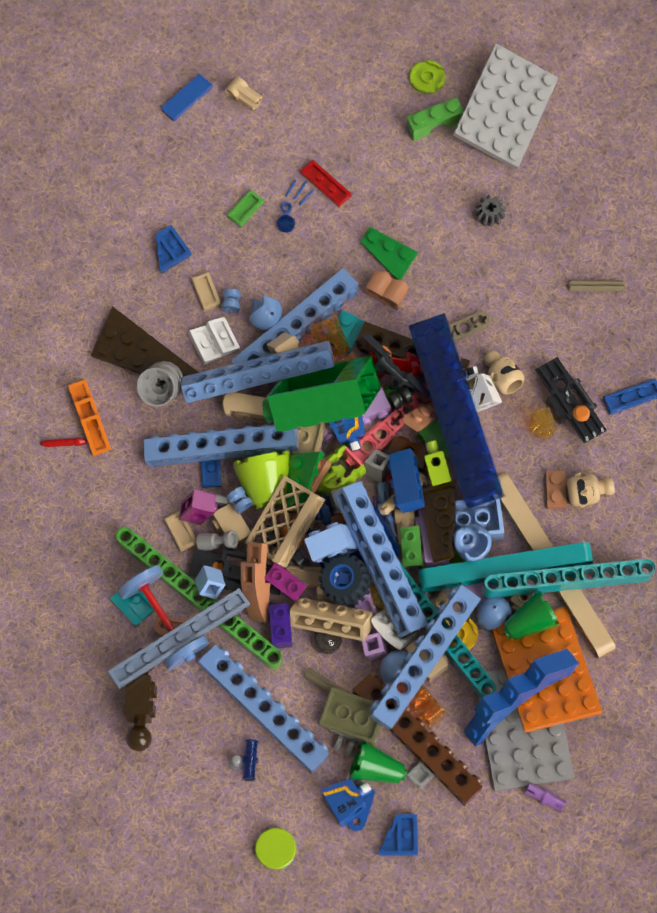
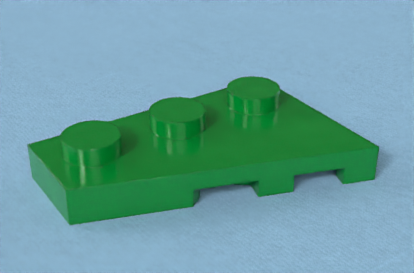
M369 227L360 241L363 247L396 280H402L418 255L417 251L372 227Z
M318 451L290 455L288 478L312 491L311 485L314 476L317 477L319 472L317 469L320 459L323 460L325 453ZM287 482V494L293 492L292 484ZM298 494L299 503H305L309 494ZM294 496L286 498L287 508L296 505ZM297 509L288 511V513H297Z

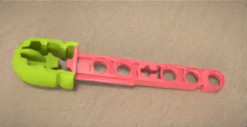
M432 378L424 386L431 392V399H434L440 394L439 391H433L430 388V384L436 383L434 378ZM413 394L412 403L402 405V408L393 411L383 421L379 420L365 433L364 437L359 438L361 447L365 442L371 443L373 447L371 451H365L362 448L351 452L350 448L345 445H340L336 448L334 453L328 455L326 459L331 461L332 465L337 463L340 457L343 456L346 459L345 462L350 467L352 466L354 470L347 478H344L346 469L341 464L339 466H332L330 473H328L329 467L316 491L321 495L327 494L329 496L332 490L356 483V479H360L366 474L365 461L375 449L381 451L393 440L395 434L406 425L402 422L406 415L403 412V408L409 406L415 410L424 403L418 402L417 397ZM399 416H401V419L399 420L398 424L392 426V420L395 421L399 418ZM383 430L386 433V438L379 439L376 436V432Z

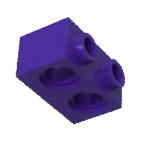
M289 603L269 605L272 645L277 649L292 647Z

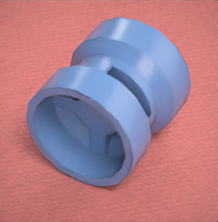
M236 289L223 290L222 297L224 301L222 302L221 310L231 313L239 312L241 292Z
M242 487L234 489L226 497L230 503H233L237 514L247 510L253 504L250 497H246L245 490Z

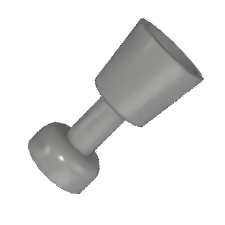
M233 530L225 532L224 536L220 537L216 533H199L196 543L198 549L203 551L216 549L220 544H224L228 548H235L238 545V535Z

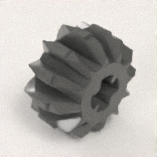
M490 195L487 196V199L481 197L480 202L476 203L475 216H478V222L483 221L484 226L490 222L491 227H493L494 221L500 224L501 219L505 218L506 207L503 206V200L497 201V196L493 199Z

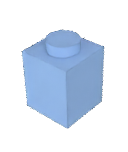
M203 565L195 579L199 595L214 599L218 598L225 586L221 570Z

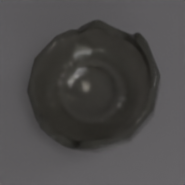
M316 631L311 636V646L318 653H334L342 644V637Z

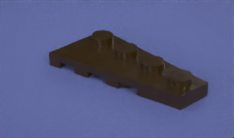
M456 480L422 489L425 503L422 511L434 563L453 558L457 496Z

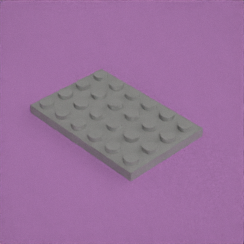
M496 43L465 106L453 136L500 162L517 169L557 83L558 77Z
M504 669L487 672L496 684V692L500 691L507 681ZM477 673L473 676L474 678H479L481 675ZM486 687L482 691L485 694H490L493 690ZM516 708L485 738L495 792L527 787L530 782L534 785L574 779L564 723L524 733Z

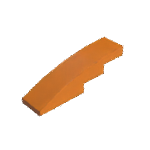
M86 379L68 385L93 456L111 450Z

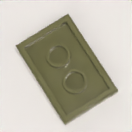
M331 687L318 725L360 740H365L374 745L381 729V725L369 717L372 712L369 709L374 701Z

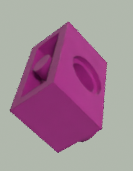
M194 489L181 502L179 520L197 525L203 524L217 510L216 495Z
M276 562L264 578L294 601H297L307 587L305 583Z

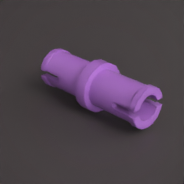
M531 782L525 792L526 795L540 801V804H546L559 812H562L567 802L551 794L550 790L547 789L545 791Z

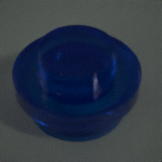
M282 215L277 220V228L283 233L291 232L295 228L294 218L290 215Z

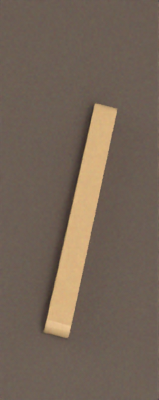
M503 472L497 475V480L489 482L488 486L494 490L495 493L493 494L495 497L499 496L500 503L504 506L503 510L508 518L513 520V526L518 534L523 536V542L528 550L552 548L553 545L508 474ZM565 576L566 580L573 581L570 576ZM547 578L549 583H554L551 578ZM580 589L555 592L559 599H562L565 603L569 615L575 619L576 622L574 623L579 631L584 633L589 647L594 649L596 658H600L615 649L613 640Z

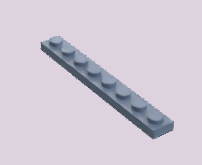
M238 588L107 672L108 676L119 690L169 658L187 644L202 637L249 607V601Z

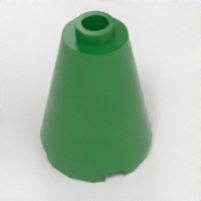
M540 591L535 593L504 623L505 628L502 630L508 639L512 638L515 641L560 625L555 613L547 600L544 601L543 594Z
M365 740L360 741L357 746L360 752L358 751L357 754H354L351 763L350 779L394 784L404 781L407 770L404 769L405 765L369 742Z

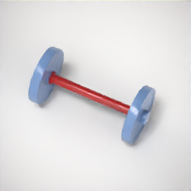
M157 565L135 575L118 590V593L122 599H127L142 591L167 631L170 632L175 627L148 587L163 574L162 569ZM205 636L192 641L171 655L164 662V665L168 670H172L184 662L188 663L196 657L195 655L209 645V641Z

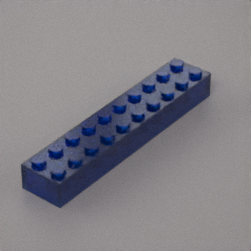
M443 313L409 325L408 327L466 506L470 509L505 497L447 316Z

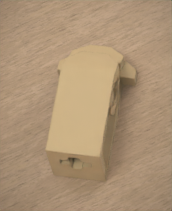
M237 391L227 393L223 397L222 407L226 416L230 417L233 415L237 419L268 424L262 407L263 400L267 398L237 393Z

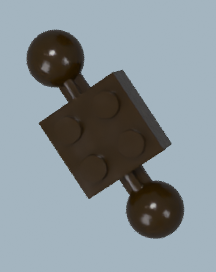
M143 648L137 649L133 653V655L142 650ZM154 667L126 684L124 715L128 723H134V727L126 735V742L134 751L146 750L152 741V736L146 728V723H152V718H156V706H154L153 698H157L156 682L152 680L151 675H149V672Z

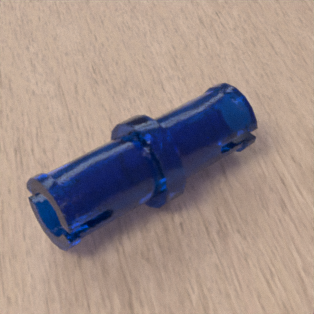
M246 739L245 756L242 759L244 763L242 780L255 781V770L258 763V741L256 739Z

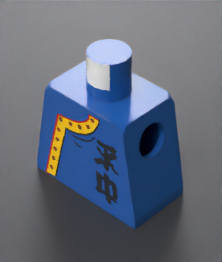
M362 416L349 419L342 418L338 421L327 423L339 445L348 443L351 452L362 449L358 439L365 436Z
M347 779L321 790L324 800L341 828L366 809L363 797L372 793L367 782L356 787L352 779Z

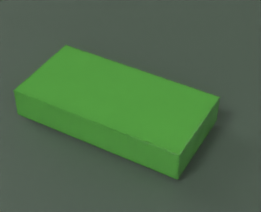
M249 190L227 214V218L241 228L264 203V199L252 190Z

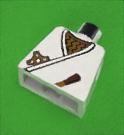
M476 366L466 369L468 379L464 380L466 386H463V389L471 397L472 403L469 404L471 410L475 409L477 413L502 403L489 375L479 374ZM461 407L462 413L465 412L464 407Z

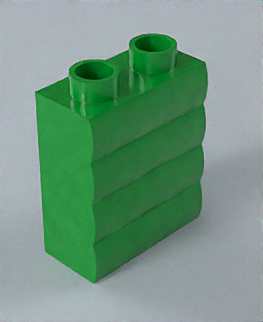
M372 356L337 362L331 368L279 380L268 394L267 399H264L262 403L266 421H274L276 431H289L298 426L310 427L320 422L330 423L342 418L349 419L364 415L380 391Z

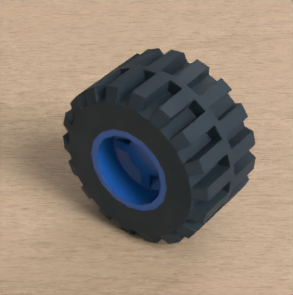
M341 553L337 554V558L330 557V562H325L323 564L325 568L320 570L322 576H319V581L322 583L319 586L325 596L338 605L344 604L346 607H351V603L358 605L359 600L363 602L365 600L364 595H369L370 591L368 588H372L373 584L370 582L372 577L366 564L356 556H351L348 553H345L344 556Z

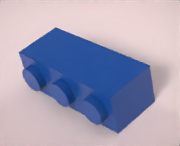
M411 448L389 454L390 462L387 465L389 472L392 474L390 484L393 491H395V496H393L395 507H398L402 513L424 508L425 503L417 456Z

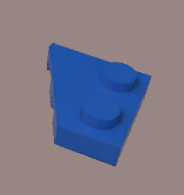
M172 225L156 233L161 273L166 272L192 256L191 251Z
M417 814L396 815L379 850V856H418Z

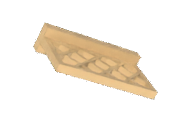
M284 475L245 543L248 545V542H253L256 535L262 534L263 542L267 544V557L277 564L287 567L325 499ZM289 482L292 484L293 492L285 495L284 487ZM298 494H309L306 502L300 504ZM294 496L296 505L287 508L286 498ZM282 500L283 509L275 512L274 504L276 501ZM297 509L298 516L295 520L290 521L288 511ZM284 513L286 522L277 525L276 515ZM272 517L273 526L265 529L264 522L266 518ZM287 526V535L280 538L278 528ZM274 530L276 539L268 542L266 532ZM277 543L278 550L273 556L270 554L268 545Z

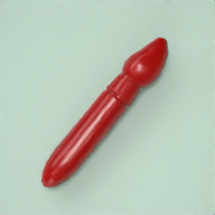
M79 437L74 439L44 440L40 444L44 447L82 446L87 443V439Z

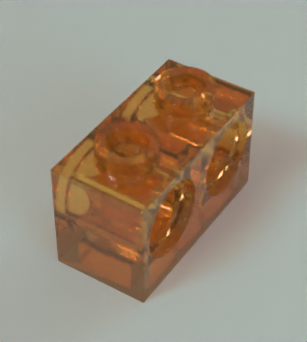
M336 314L311 325V334L317 340V343L329 340L330 343L335 345L336 350H332L334 357L350 350ZM322 325L328 328V333L322 330Z
M422 684L410 701L409 706L426 726L431 729L445 718L446 711Z

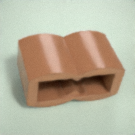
M378 270L375 271L365 288V294L395 310L399 309L409 291L406 282L400 279H392L391 275L386 271Z

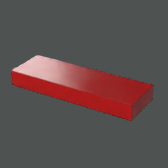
M313 159L300 170L301 175L338 207L352 196V193Z

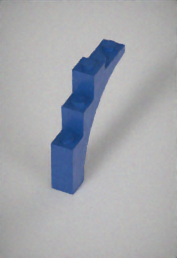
M568 648L533 660L525 673L507 679L500 691L481 698L474 709L476 713L464 729V733L474 746L480 745L487 735L519 705L551 684L570 676L578 666V661Z

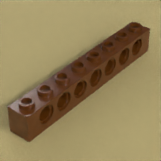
M369 673L353 688V694L375 701L371 695L374 692L381 694L384 683L378 676L375 675L373 677ZM386 700V706L394 707V703L391 700ZM407 706L389 731L466 806L482 790V781L475 774L471 775L467 771L468 767L461 760L457 761L452 756L454 754L452 750L446 745L443 747L438 742L440 740L438 736L432 731L429 733L424 728V722L418 717L415 719L410 714L411 710ZM407 720L410 725L407 728H402L399 726V722ZM420 734L424 737V740L416 742L413 740V736ZM434 748L438 751V754L434 757L429 756L427 750ZM445 762L450 763L452 769L445 771L441 768V765ZM457 777H464L466 784L458 785L455 779Z

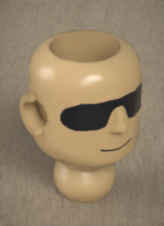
M490 351L485 355L484 364L490 367L488 375L497 390L504 395H510L518 391L525 379L523 372L510 357L501 358L497 351Z
M581 472L576 473L574 477H570L566 482L568 499L574 507H592V504L600 501L601 494L612 495L615 493L614 482L610 477L598 481L595 475Z

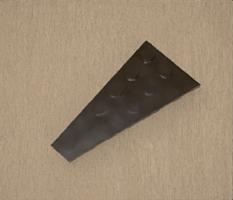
M113 306L91 353L93 358L139 374L160 361H167L176 365L182 372L183 377L199 373Z

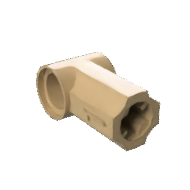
M235 77L225 89L227 96H232L235 98V101L239 100L252 110L256 109L263 100L262 96L249 88L248 84L240 77Z
M394 509L398 545L401 547L400 528L415 525L414 510L402 513L400 509Z

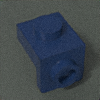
M323 494L320 497L324 498L325 501L315 520L326 526L331 523V506L329 496Z

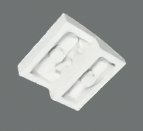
M225 317L208 321L205 326L189 330L188 335L203 365L240 349Z
M386 608L371 619L373 626L380 635L399 650L412 642L418 633L415 631L400 638Z

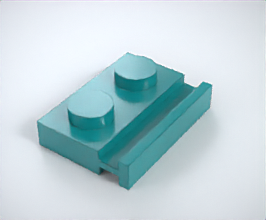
M342 310L325 341L329 340L330 345L349 354L356 343L364 322L367 321H363L359 317Z
M118 591L113 597H110L113 604L135 627H138L141 622L155 612L142 591L127 599H122Z

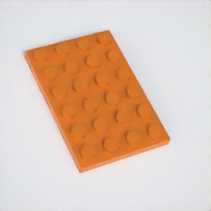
M566 606L552 609L560 625L515 641L512 638L508 639L502 630L505 628L504 623L498 628L491 629L507 679L525 673L533 660L568 648L579 663L570 676L544 688L517 707L524 733L602 714V708Z

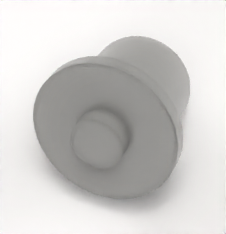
M234 755L230 759V768L233 770L242 768L243 760H241L240 756Z

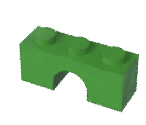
M454 98L407 116L406 126L414 141L430 135L431 130L438 125L445 124L446 128L458 124L463 109L458 99Z

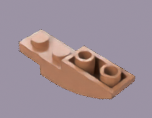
M248 542L247 562H241L242 593L250 603V606L246 609L251 621L268 622L270 583H266L264 579L267 559V544Z

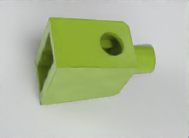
M436 440L426 442L428 454L424 455L432 486L452 481L444 450H439ZM438 457L440 464L435 465L433 458Z

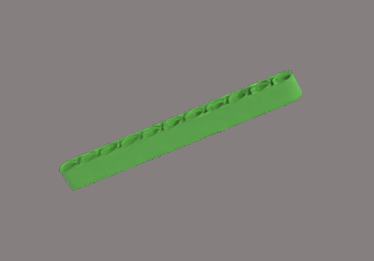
M123 527L117 531L116 538L122 549L147 569L159 565L163 571L159 579L199 612L218 602L217 599L206 596L199 602L195 601L194 597L199 595L193 579L130 528ZM129 535L131 538L128 541L121 540L123 536ZM139 547L145 548L143 553L135 552ZM153 559L160 560L157 565L150 564ZM167 571L174 572L172 577L164 576ZM182 583L189 584L187 589H180L179 586ZM237 615L230 618L234 621L232 625L226 626L222 623L218 626L269 669L275 670L281 666V652ZM241 631L249 633L245 638H240L238 634ZM257 643L263 644L261 650H255L253 646ZM272 655H275L279 659L278 661L271 663L268 661V658Z

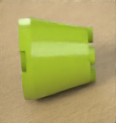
M283 451L282 455L273 452L249 457L242 464L240 461L233 462L234 471L245 490V494L247 497H250L253 502L251 506H255L256 510L266 508L284 475L288 477L290 451ZM287 484L284 487L285 495L287 494ZM282 500L276 501L275 506L282 505Z

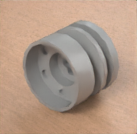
M156 362L139 376L137 380L138 395L150 406H165L180 394L183 374L171 362Z

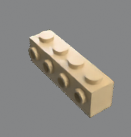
M300 597L290 609V623L292 627L365 641L373 628L371 622L372 612L363 609Z

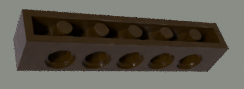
M364 322L356 340V347L359 351L365 354L369 353L358 341L364 334H370L375 340L382 342L381 346H385L389 350L392 347L399 348L396 352L390 350L391 357L405 359L406 352L415 354L417 358L423 360L424 373L429 374L430 378H434L430 366L425 363L428 360L422 347L424 343ZM451 354L452 359L456 358L459 369H456L458 375H462L465 379L467 375L466 369L470 368V361ZM440 356L438 358L439 363H442L446 360V356ZM447 373V374H445L444 379H445V380L451 379L452 376H453V374H452V373Z

